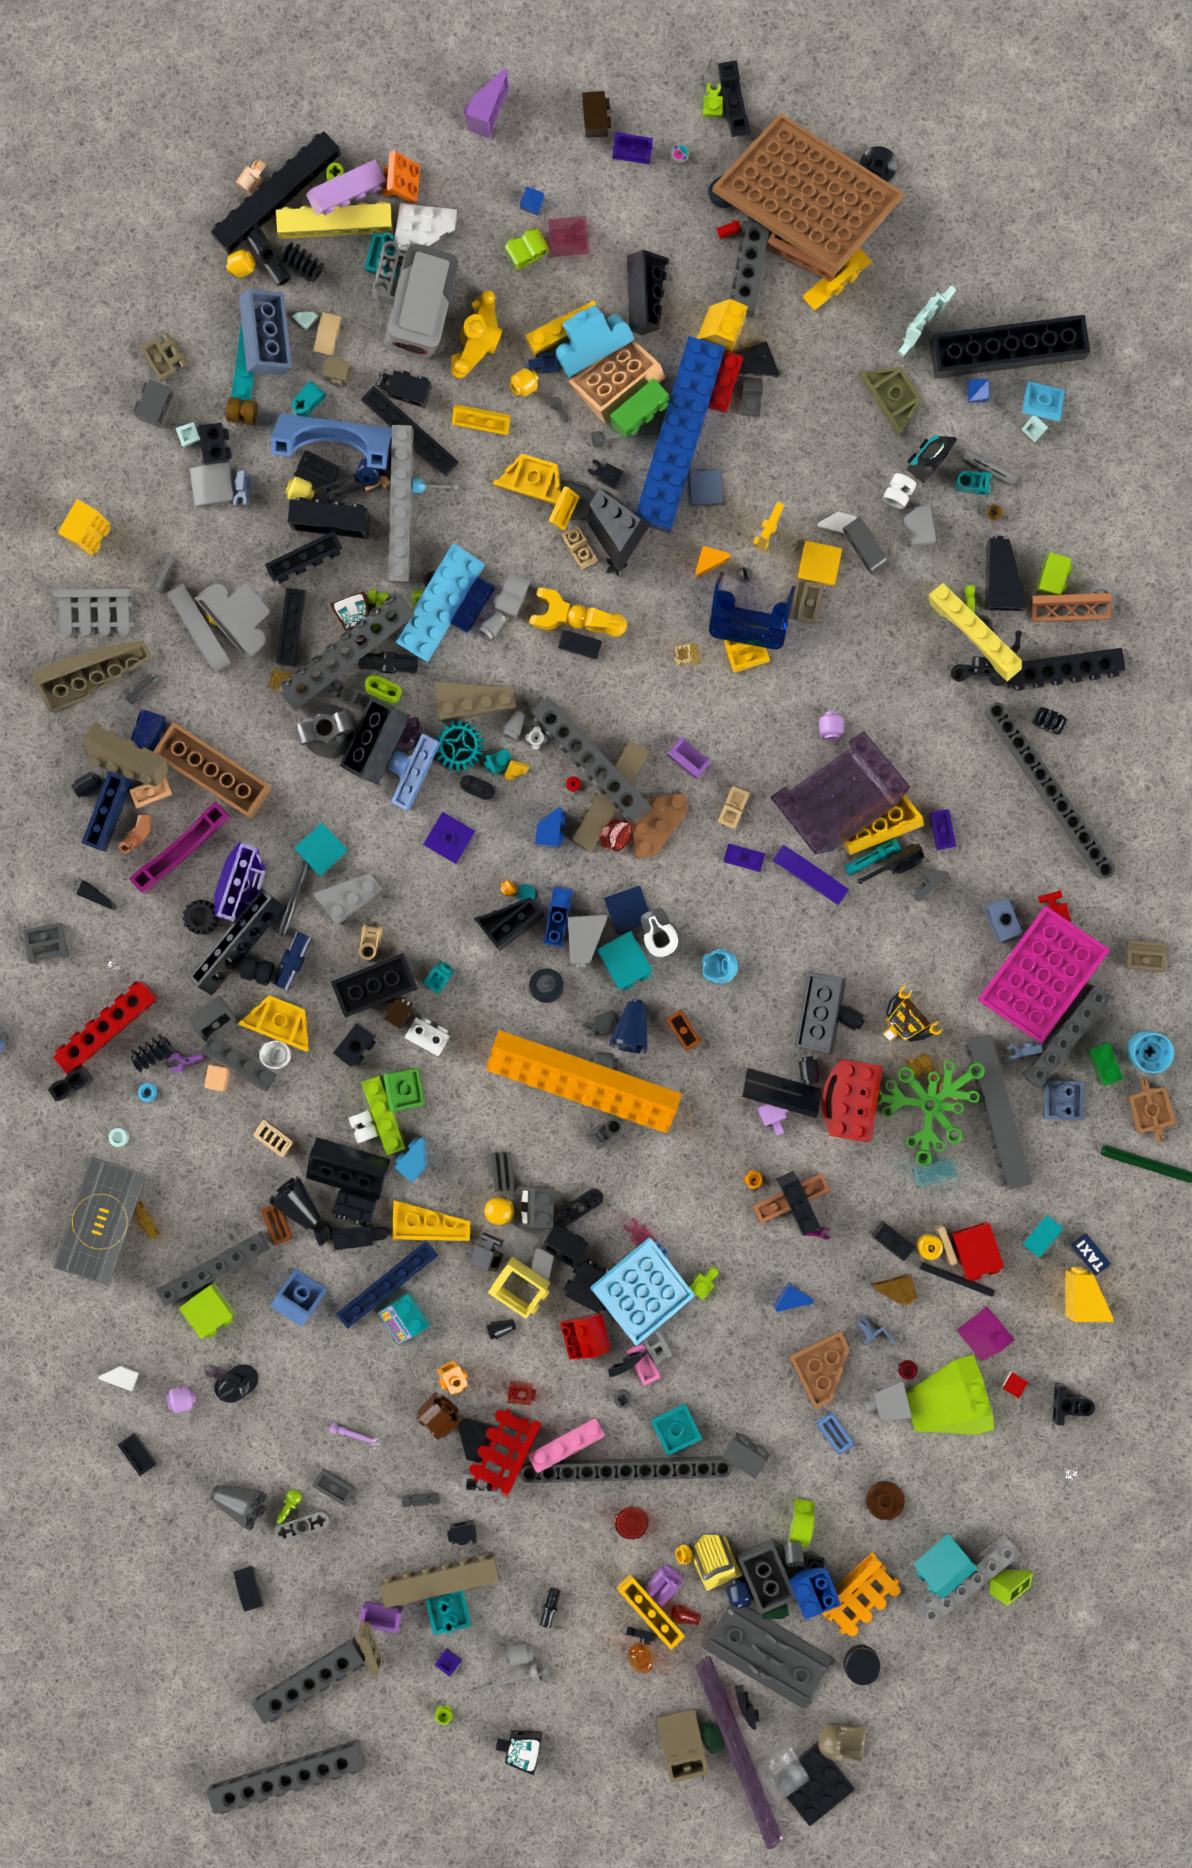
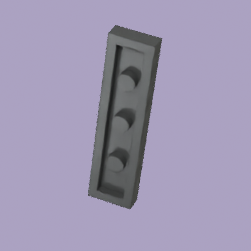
M212 1034L201 1050L202 1054L265 1092L269 1090L277 1076L276 1073Z

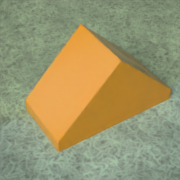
M703 546L695 577L698 578L730 561V554Z

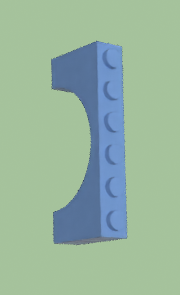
M281 413L271 436V454L291 457L297 448L305 444L317 441H336L351 445L360 450L367 459V467L386 469L392 451V428Z

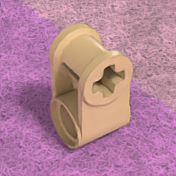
M366 923L363 924L359 954L364 960L373 961L377 958L383 926L378 928L367 926ZM367 947L373 948V955L371 957L364 956V950Z

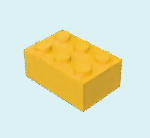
M76 499L57 533L72 546L92 556L99 551L101 547L100 542L103 536L106 537L108 535L111 523L96 509Z

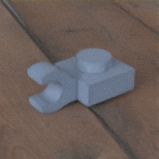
M237 471L235 486L239 492L235 495L233 503L236 506H240V500L243 499V505L249 506V494L252 493V475L245 471Z
M1035 1041L1024 1043V1047L1018 1048L1016 1045L1006 1046V1049L1013 1048L1015 1051L1014 1055L1008 1056V1059H1016L1020 1056L1043 1052L1042 1045L1035 1044Z

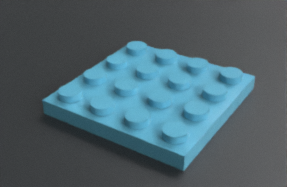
M650 1237L590 1287L636 1346L695 1296Z

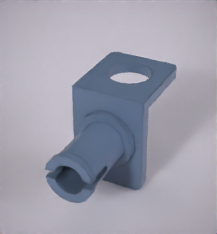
M866 1315L861 1318L866 1325L860 1320L856 1322L867 1336L863 1342L864 1345L881 1331L887 1335L894 1345H897L883 1326L879 1329L875 1328Z

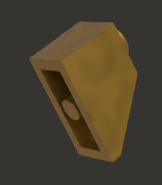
M910 1274L872 1283V1287L876 1291L899 1304L908 1305L913 1303L914 1299H918Z

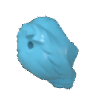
M717 949L703 956L702 970L706 981L723 984L731 981L737 974L738 961L736 955L726 949Z

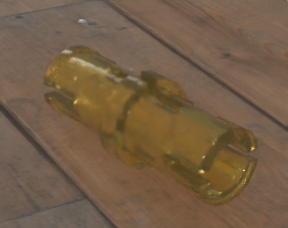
M142 1200L139 1201L134 1213L139 1220V1226L143 1227L150 1240L161 1233L152 1220V1214L148 1213Z

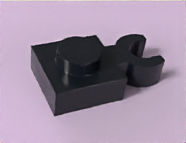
M593 459L592 463L597 466V469L591 470L588 468V473L590 475H599V482L615 490L623 475V471L609 463L602 467L598 460Z
M624 1626L623 1634L640 1639L642 1644L651 1645V1642H657L658 1635L656 1633Z

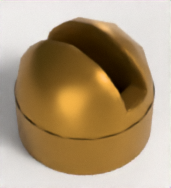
M996 504L991 505L987 510V516L991 520L1000 519L1003 513L1002 508ZM994 508L999 516L995 517L991 509Z

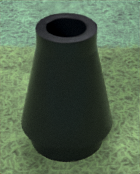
M513 1318L492 1321L486 1325L491 1340H498L511 1331L516 1330Z

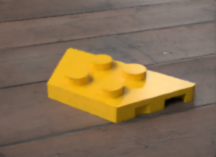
M521 454L512 465L505 469V473L493 482V485L498 488L556 505L561 494L558 465L526 454Z
M271 995L265 998L261 1004L256 1006L238 1024L306 1052L309 1050L306 1009Z

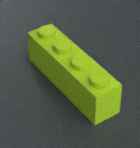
M382 1075L361 1082L386 1154L390 1155L406 1149L407 1145L396 1114L389 1110L386 1087Z

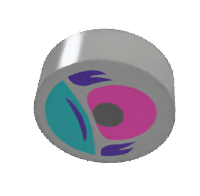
M676 144L671 149V160L677 165H683L688 161L690 151L686 145Z

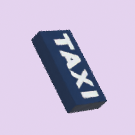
M1084 1233L1071 1244L1072 1248L1095 1276L1111 1264L1088 1234Z

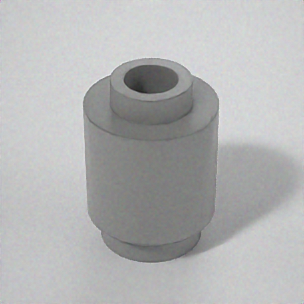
M531 1644L509 1645L508 1650H505L506 1662H510V1666L533 1661Z

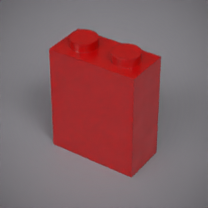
M987 1221L950 1233L963 1275L967 1280L975 1281L981 1279V1275L987 1273L994 1275L1000 1272L999 1269L1004 1268L991 1225Z

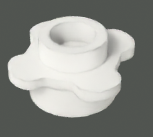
M534 727L530 734L525 735V740L532 744L533 749L537 750L542 743L548 741V737L541 732L540 727Z

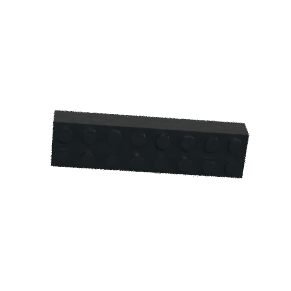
M1085 315L933 334L930 340L935 379L1083 360L1090 353Z

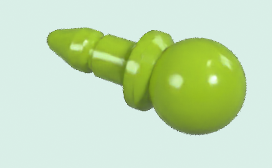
M292 1489L287 1493L286 1500L283 1501L285 1506L278 1515L277 1524L284 1521L290 1509H295V1505L301 1501L302 1495L300 1491Z

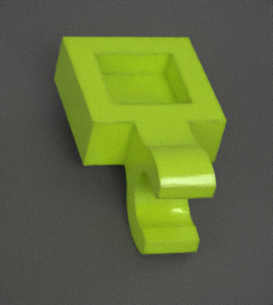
M712 1266L705 1276L699 1273L689 1285L691 1291L704 1300L715 1287V1284L711 1281L719 1274V1270Z

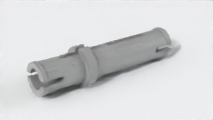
M967 448L962 460L976 466L977 470L981 469L991 473L994 477L1013 486L1018 475L986 459L985 455L980 456Z

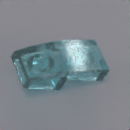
M952 1158L912 1169L917 1188L957 1177Z

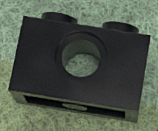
M358 1022L333 1054L350 1067H354V1065L359 1066L365 1058L363 1056L366 1050L370 1051L376 1044L374 1039L377 1036ZM355 1040L361 1043V1049L358 1052L352 1049V1043Z

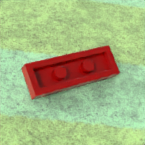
M724 351L708 405L709 409L723 413L728 412L743 356Z

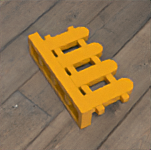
M871 1552L834 1587L841 1606L821 1614L825 1618L827 1617L830 1622L834 1619L841 1627L839 1630L843 1635L847 1633L849 1636H855L858 1633L856 1623L860 1619L864 1623H869L872 1620L870 1610L874 1606L879 1610L886 1607V1601L883 1597L888 1593L892 1596L900 1594L901 1590L898 1586L900 1581L896 1577L892 1579L885 1572L886 1566ZM875 1579L884 1587L880 1592L871 1585ZM861 1593L869 1600L865 1606L857 1598ZM847 1606L855 1613L851 1619L842 1611Z

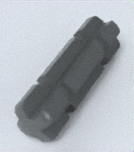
M151 673L147 676V680L140 682L132 689V693L129 692L125 696V699L130 704H134L138 697L141 698L151 689L152 685L154 686L159 682L154 674Z
M439 1493L402 1497L403 1507H411V1505L413 1507L429 1505V1503L434 1505L440 1502Z

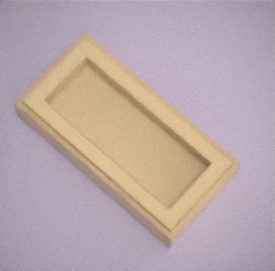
M942 1225L936 1226L935 1230L942 1242L948 1264H957L958 1261L945 1227Z

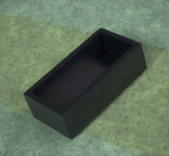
M296 497L295 500L290 499L287 522L293 531L328 534L335 531L337 536L368 539L371 516L368 509L364 508V505L361 504L346 506L343 502L328 504L324 500L316 499L315 502L307 501L306 498Z

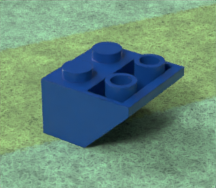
M562 807L555 809L537 824L536 847L559 849V844L563 845L564 832H561V825L565 826L566 813L563 812Z
M826 1568L804 1569L788 1576L805 1620L841 1606Z

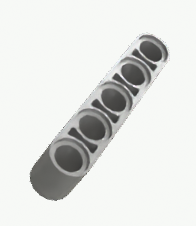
M183 583L168 592L169 598L213 671L216 673L231 664L230 658L186 585Z

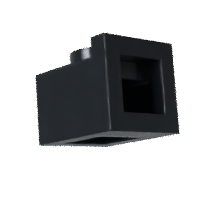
M474 1519L451 1524L450 1530L447 1531L449 1543L465 1545L470 1540H472V1544L477 1543Z

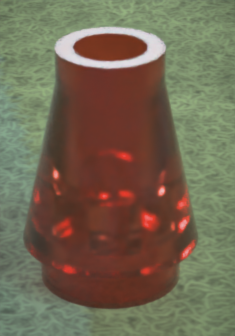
M681 1604L674 1605L670 1615V1619L675 1624L698 1625L701 1617L700 1613H696Z

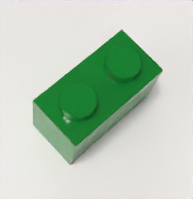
M1103 1042L1086 1049L1100 1085L1106 1086L1123 1079L1110 1043Z

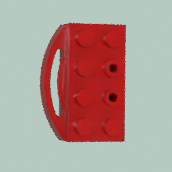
M840 1059V1062L833 1068L825 1083L822 1094V1113L829 1136L861 1142H872L883 1065ZM837 1075V1082L831 1099L832 1117L830 1119L827 1111V1096L834 1076Z

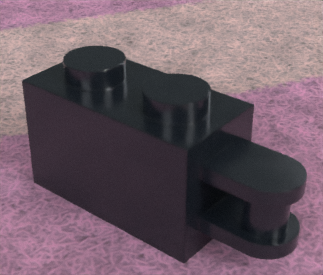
M394 370L393 375L379 372L378 376L380 378L375 386L386 390L390 398L418 407H426L432 389L428 378L411 376L405 370H400V372ZM387 380L391 381L390 385H386Z
M373 1224L335 1228L332 1231L334 1250L373 1246L375 1241L386 1239L389 1235V1230L386 1227L373 1228Z

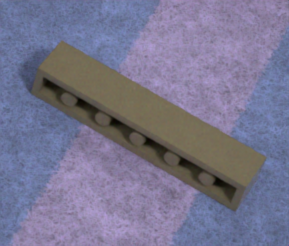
M629 741L628 745L626 743L623 744L619 751L622 754L618 761L614 760L612 765L632 785L650 752ZM615 784L612 787L611 792H618L620 790V785ZM595 792L590 801L592 803L589 810L585 809L580 818L583 820L579 827L576 825L571 833V836H573L572 841L590 852L594 850L618 807L615 808L609 802L611 797L607 793L603 795L601 792L599 794Z
M486 1552L479 1554L478 1558L464 1557L457 1563L448 1561L436 1568L426 1566L419 1572L409 1570L402 1573V1576L388 1575L384 1577V1580H381L380 1589L384 1607L389 1608L499 1582V1572L495 1555H490Z

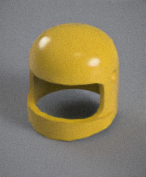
M495 1197L485 1205L484 1214L491 1224L505 1225L513 1219L515 1208L510 1199Z

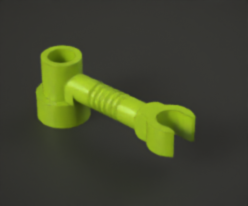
M369 589L368 604L376 605L375 607L382 606L386 598L389 597V593ZM374 623L372 630L378 629L380 624Z

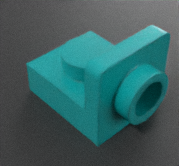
M506 748L490 756L486 755L487 761L484 764L488 772L492 771L493 775L507 770L512 759Z
M440 960L423 984L439 994L453 976L455 970L448 963Z

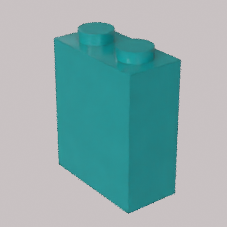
M631 931L597 949L619 990L623 988L626 991L634 986L633 982L640 979L642 982L651 977L650 973L653 970Z
M949 1534L944 1536L914 1563V1566L917 1568L915 1573L922 1581L926 1580L928 1582V1590L934 1596L937 1594L942 1599L978 1569Z

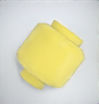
M295 477L293 480H289L285 493L289 500L302 497L311 501L315 491L311 490V482Z

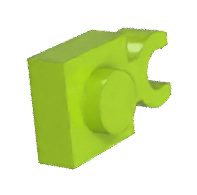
M708 83L706 91L709 96L704 95L703 117L722 118L723 96H718L721 92V84L718 83L717 89L712 90L710 88L711 84Z
M967 585L964 589V604L975 614V585Z

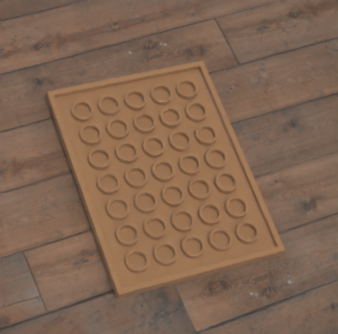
M782 113L762 132L717 181L712 189V192L834 273H837L901 201L904 195L902 191Z

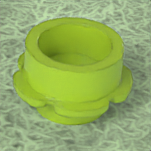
M447 1705L437 1707L434 1714L435 1720L441 1725L448 1724L454 1716L452 1709Z

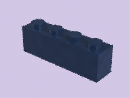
M108 771L81 842L82 844L104 852L107 851L133 780Z

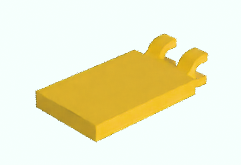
M777 501L769 520L765 519L761 528L764 530L761 536H756L752 543L755 546L757 545V550L761 552L766 551L769 545L768 540L778 527L776 524L785 504Z

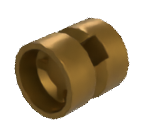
M230 396L226 407L227 422L239 423L242 421L245 425L254 426L257 420L258 402L249 399L243 402L241 398Z

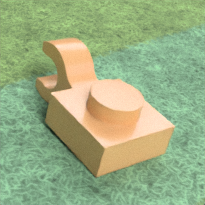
M255 160L251 168L245 167L236 183L249 195H252L263 181L259 175L266 167V164L261 160Z

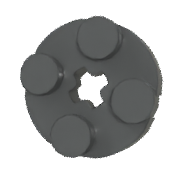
M572 481L561 487V492L564 487H569L580 496L579 501L581 503L575 506L570 520H583L589 515V505L594 498L591 488L581 481Z

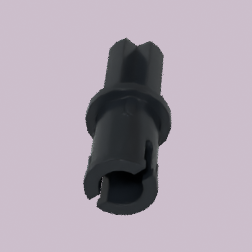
M551 1587L549 1589L546 1603L543 1604L544 1610L539 1623L542 1627L551 1628L554 1614L558 1610L557 1603L560 1596L558 1588Z

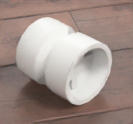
M895 473L890 482L891 487L887 488L883 500L895 508L905 509L909 501L908 495H912L917 485L916 482L908 476Z
M371 1110L348 1118L351 1127L356 1130L354 1136L357 1143L380 1135L376 1124L373 1123L374 1118Z

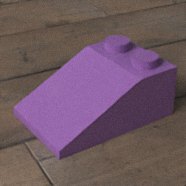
M504 68L472 97L470 103L466 104L464 114L466 115L465 122L467 123L468 131L490 138L509 89L508 69Z

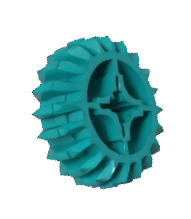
M462 720L458 721V726H455V722L451 721V728L444 724L446 731L444 732L442 729H439L438 732L442 736L435 735L434 737L441 742L435 754H441L437 760L442 761L444 759L443 767L449 763L450 771L453 770L454 766H456L457 772H460V766H463L464 771H467L466 765L468 764L471 768H474L472 761L474 760L476 763H479L480 760L476 756L483 757L484 755L479 751V749H485L484 745H479V743L484 742V738H477L481 735V731L474 733L476 726L473 725L469 729L470 723L468 721L464 726H462ZM461 731L458 738L447 739L451 733ZM467 733L473 737L475 748H471L465 743ZM462 740V745L465 748H459V750L456 751L457 748L453 744H459V742H461ZM444 744L453 748L451 759L444 753ZM462 753L472 754L466 760L457 761Z

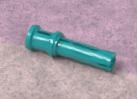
M892 838L883 845H877L872 852L844 865V868L850 877L879 860H887V857L891 854L900 853L902 850L897 840Z

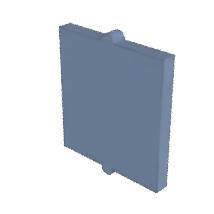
M705 469L701 472H690L692 506L706 505L708 507L709 505L723 504L721 470L707 471Z

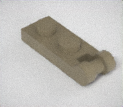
M364 1621L360 1623V1633L357 1634L356 1642L361 1645V1652L365 1655L366 1666L369 1667L371 1675L379 1674L383 1658L371 1624Z

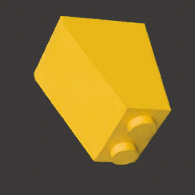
M732 299L711 305L697 338L725 346V351L732 353L745 322L748 306Z
M1073 1266L1071 1270H1065V1316L1073 1322H1113V1316L1094 1275L1089 1273L1087 1269L1079 1266Z

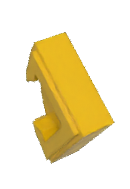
M511 760L504 777L506 780H513L521 774L524 775L530 767L526 763Z

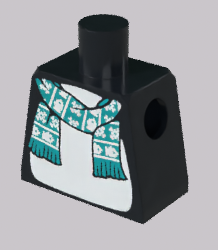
M511 1730L509 1740L497 1739L495 1750L506 1752L505 1764L534 1775L542 1741V1732Z

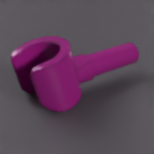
M825 1227L819 1229V1231H812L804 1235L816 1236L824 1240L831 1238L823 1236L824 1231H830V1229Z

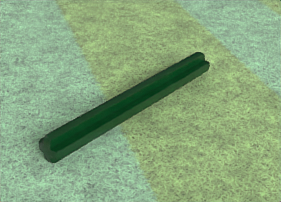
M1103 1145L1101 1148L1102 1156L1188 1183L1192 1182L1191 1171L1107 1145Z

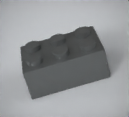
M772 1538L736 1553L760 1614L796 1600L788 1575Z

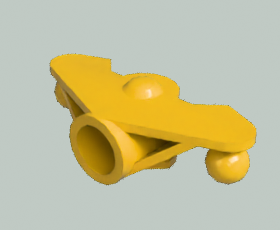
M491 290L483 291L471 304L474 315L467 317L464 326L460 330V341L465 347L462 352L451 355V372L458 379L466 377L487 353L493 355L503 329L498 328L495 313V294Z

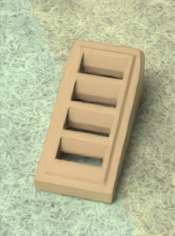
M266 1120L261 1122L252 1135L282 1158L286 1156L295 1140ZM265 1126H266V1127L269 1128V1129L266 1131V1133H265L264 1136L262 1137V1136H260V1134H261V1132L263 1131V1129H264ZM271 1131H273L274 1134L269 1141L266 1140ZM277 1136L281 1137L276 1145L272 1144ZM285 1140L286 1144L282 1149H279L278 1147Z

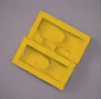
M758 623L722 633V639L733 673L770 662Z

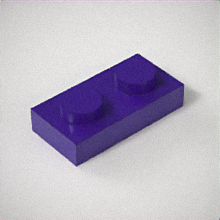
M949 809L930 812L929 816L936 850L956 847Z
M728 843L723 862L761 872L765 853Z

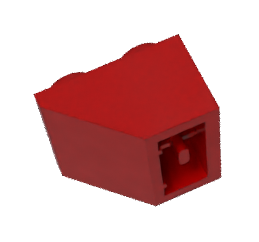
M602 1313L588 1314L560 1322L569 1360L595 1358L611 1351Z

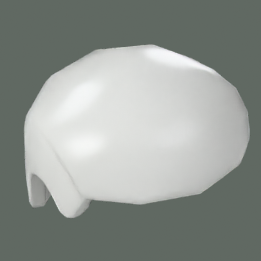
M278 1040L263 1044L259 1051L261 1062L270 1069L283 1068L291 1059V1050L287 1044Z

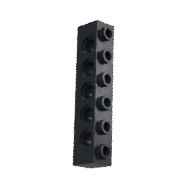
M1122 648L1022 661V669L1007 681L1008 689L1014 688V691L1025 690V686H1033L1034 689L1044 687L1046 683L1057 686L1062 685L1063 681L1068 680L1071 683L1082 682V678H1089L1092 681L1101 679V676L1108 675V678L1119 677L1120 673L1125 671ZM1099 661L1106 663V669L1100 668ZM1081 663H1084V664L1087 665V667H1088V671H1087V672H1083V671L1080 669V664H1081ZM1062 666H1066L1069 669L1068 675L1062 673ZM1043 668L1050 671V677H1045L1042 674ZM1024 671H1028L1031 674V680L1024 678Z
M262 888L188 978L198 988L212 996L285 909V906Z

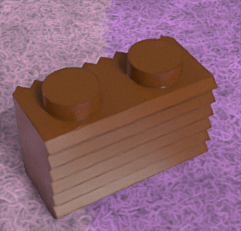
M679 1009L665 1019L685 1051L702 1042L682 1009Z

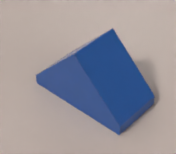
M787 1283L774 1304V1309L778 1312L813 1304L814 1301L811 1296L792 1284Z

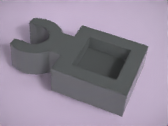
M608 1011L595 1016V1023L586 1022L582 1025L583 1027L590 1026L592 1028L591 1033L586 1034L587 1037H590L597 1030H599L600 1035L615 1030L617 1023L612 1011Z

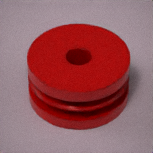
M571 776L566 781V788L570 792H577L581 787V781L578 777Z

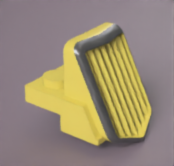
M703 1534L693 1545L692 1558L707 1591L742 1576L726 1536Z

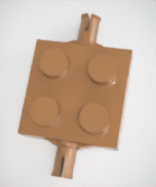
M1147 1077L1141 1078L1139 1081L1142 1090L1137 1094L1127 1096L1136 1131L1138 1134L1148 1131L1154 1132L1156 1142H1163L1165 1139L1162 1129L1176 1124L1166 1086L1149 1088Z

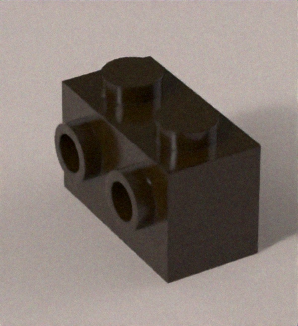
M605 91L582 92L585 138L608 136V129H611V116L607 117V110H610L609 98H605Z
M401 998V1000L395 999V1001H390L385 1010L388 1013L384 1020L403 1029L416 1008L412 1007L413 1002L406 998Z

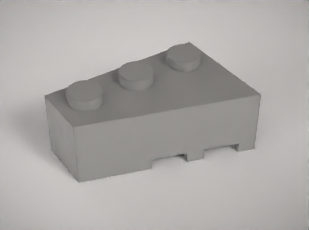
M369 873L313 893V895L335 924L339 925L384 889L374 876Z

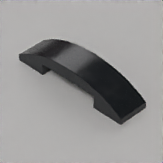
M737 60L718 63L721 92L731 137L748 135L751 132L741 92Z

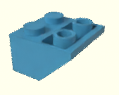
M425 1136L421 1138L416 1137L408 1146L410 1150L407 1153L404 1151L395 1160L398 1164L394 1168L411 1183L428 1166Z

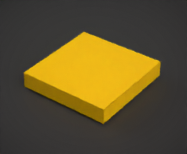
M805 541L797 579L834 587L842 548Z

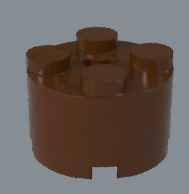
M435 1392L418 1409V1417L416 1419L422 1426H426L430 1430L431 1435L435 1439L439 1440L441 1437L445 1438L462 1421V1416L458 1417L457 1412L459 1410L447 1397L442 1396L440 1398L437 1396L438 1393Z

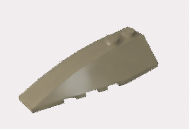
M144 640L107 646L74 655L33 670L34 682L51 713L86 700L96 690L105 688L106 684L113 679L117 680L122 677V674L127 670H133L150 659L151 655Z

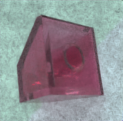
M586 216L548 219L552 257L589 254Z

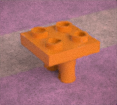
M397 151L390 152L389 165L384 166L385 171H383L384 176L388 178L387 184L382 186V188H386L382 189L383 195L385 197L397 195L409 203H417L420 165Z

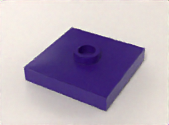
M442 812L423 845L457 864L476 831Z

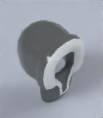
M662 908L653 909L641 916V923L645 932L644 942L652 955L663 958L672 956L679 951L682 946L681 934L675 924L669 921Z

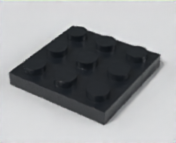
M818 1742L773 1777V1781L809 1826L814 1824L855 1790L836 1763L821 1754Z

